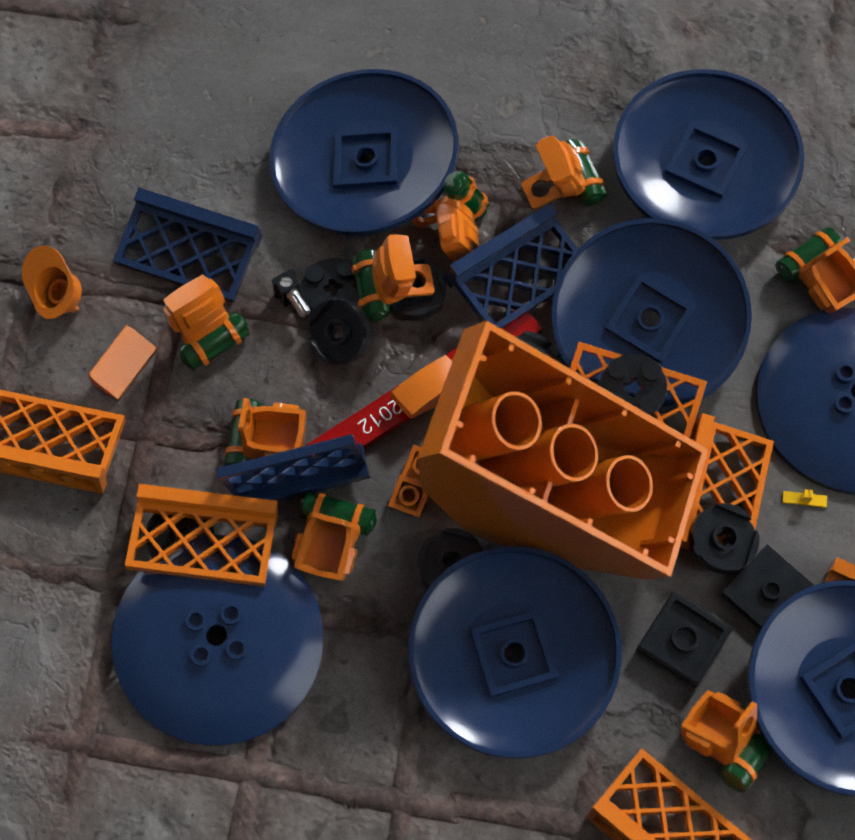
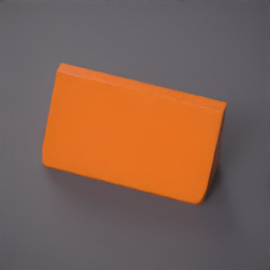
M126 325L88 374L91 384L119 401L157 351V348L133 328Z

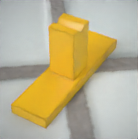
M804 489L802 493L783 491L782 503L827 508V496L813 494V490Z

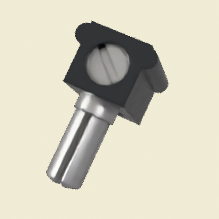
M289 269L273 278L274 297L279 298L285 307L293 304L300 317H305V314L308 315L310 309L302 299L300 284L296 279L295 270Z

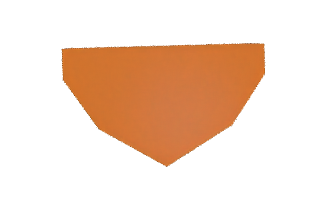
M486 320L463 330L417 460L422 490L465 531L474 536L504 546L530 547L550 552L581 569L649 580L672 576L709 449Z

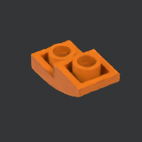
M447 355L433 361L391 392L390 397L410 419L436 407L452 361Z
M413 444L402 475L400 474L388 507L420 518L429 500V496L421 487L417 460L421 447Z

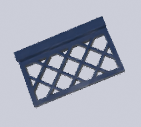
M138 187L134 196L136 204L113 262L183 286L192 281L186 278L183 269L200 261L206 274L204 276L208 279L213 280V278L230 271L234 279L230 291L221 290L225 300L235 302L255 247H259L263 236L259 227ZM141 214L154 217L157 226L141 234L137 227ZM159 219L164 220V221H167V222L161 224L160 221H159ZM176 224L183 226L187 236L170 244L164 230ZM189 229L195 230L196 232L191 234ZM134 231H135L136 234H137V236H135V237L132 238V236H133V234H134ZM161 232L166 246L149 253L144 240ZM205 234L213 236L217 246L200 253L194 240ZM218 238L223 239V240H226V241L223 242V243H220V241H219ZM138 242L141 243L146 254L145 256L135 261L124 258L128 247ZM191 242L196 256L179 263L174 249ZM234 244L246 247L242 258L232 263L229 262L224 249ZM170 251L176 265L164 271L157 269L153 259ZM220 251L227 265L209 273L203 259ZM149 261L150 264H151V267H150V266H147V265H144V263H146V262ZM236 267H238L237 273H236V275H235V272H234L233 269L236 268ZM179 271L181 276L175 275L173 273Z
M551 203L452 263L443 277L444 281L450 288L456 287L481 322L487 320L503 329L554 296L557 282L563 271L561 270L563 257L570 259L578 250V247L555 219L558 212ZM552 230L559 240V248L542 245L543 235ZM522 248L536 251L534 264L517 260L518 251ZM541 252L557 256L556 269L539 265ZM496 264L511 266L509 279L492 276L493 266ZM516 268L533 271L532 283L527 284L514 281ZM538 273L555 276L554 286L552 288L537 286ZM472 279L486 282L484 295L472 293L466 283ZM491 283L508 287L507 300L489 297ZM513 288L529 291V302L527 304L512 302ZM488 304L504 307V318L495 323L487 313Z
M353 434L216 468L218 479L234 496L274 500L277 502L306 495L308 491L315 493L371 478L364 446L362 443H357Z

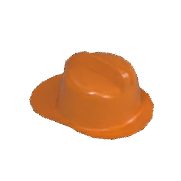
M38 246L32 249L25 257L22 265V280L38 314L45 319H56L65 313L77 312L79 310L78 303L82 295L81 283L77 276L70 272L65 260L56 249L50 246Z

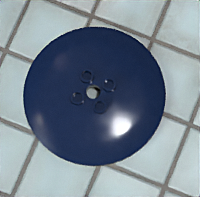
M364 69L351 71L331 77L317 84L290 106L279 122L272 139L270 170L281 199L305 223L317 229L338 235H372L395 229L412 221L437 201L444 192L445 179L456 169L459 156V136L454 117L446 102L434 89L421 80L391 70ZM370 154L375 156L369 163L363 164L359 162V159L364 155Z
M696 69L662 77L642 89L629 102L618 121L615 131L613 162L618 181L624 193L644 216L681 222L704 232L714 240H726L742 237L765 227L787 208L796 194L802 178L804 147L801 134L792 115L778 98L767 89L737 74L712 69ZM700 156H709L713 159L714 164L704 166L698 161V158Z
M641 218L629 220L608 227L591 237L567 262L559 277L553 297L552 328L554 339L560 356L569 369L578 342L621 355L640 354L658 362L663 368L707 381L702 400L719 389L732 375L744 355L751 332L752 310L750 295L745 279L733 258L720 244L704 232L684 223L668 219ZM645 311L656 312L659 316V323L653 327L644 325L641 321L642 313ZM582 352L579 364L585 375L602 367L597 356ZM603 358L606 365L610 363L611 360ZM602 373L588 380L599 385ZM668 378L670 384L677 382L676 380ZM637 381L623 388L629 391V396L635 397L637 391H641ZM684 383L674 388V391L681 404L684 405L695 399L698 387ZM669 391L666 394L663 405L658 410L659 413L670 412L677 408Z
M840 308L829 314L821 311L809 315L791 325L776 339L767 352L759 370L756 384V406L758 417L767 439L774 441L773 449L791 469L821 487L839 493L855 495V398L851 394V389L855 388V308Z
M214 535V537L218 540V542H219L221 539H223L224 537L227 536V535ZM207 536L195 538L189 542V545L197 555H200L214 545ZM239 537L223 547L233 560L248 550ZM248 539L253 546L258 543ZM184 546L168 556L173 565L184 566L193 560V557ZM263 548L258 551V553L261 556L263 554ZM271 549L265 587L139 571L127 587L114 619L112 657L115 671L125 695L134 708L154 727L167 735L185 742L205 746H225L246 742L264 735L283 723L296 711L311 690L319 671L323 653L324 633L322 617L315 595L306 579L297 568H294V565L273 549ZM219 551L203 560V563L209 570L218 571L228 564ZM254 555L237 565L244 574L259 576L261 564ZM231 569L230 571H228V572L236 573L233 569ZM215 627H221L227 632L226 641L219 646L211 645L207 641L208 632Z
M506 546L486 549L471 554L449 567L433 582L421 599L415 612L409 636L408 655L410 672L416 692L424 708L441 729L461 744L477 752L500 758L524 759L558 751L575 742L594 726L606 710L616 690L622 663V646L617 620L604 594L587 574L569 561L553 553L530 547ZM509 645L519 646L524 652V658L518 663L509 662L504 656L505 648Z
M830 581L811 586L796 593L771 613L757 634L748 662L747 690L749 703L754 702L757 704V727L775 756L788 769L818 788L835 794L855 796V697L854 699H848L843 696L840 690L843 680H848L855 686V581Z

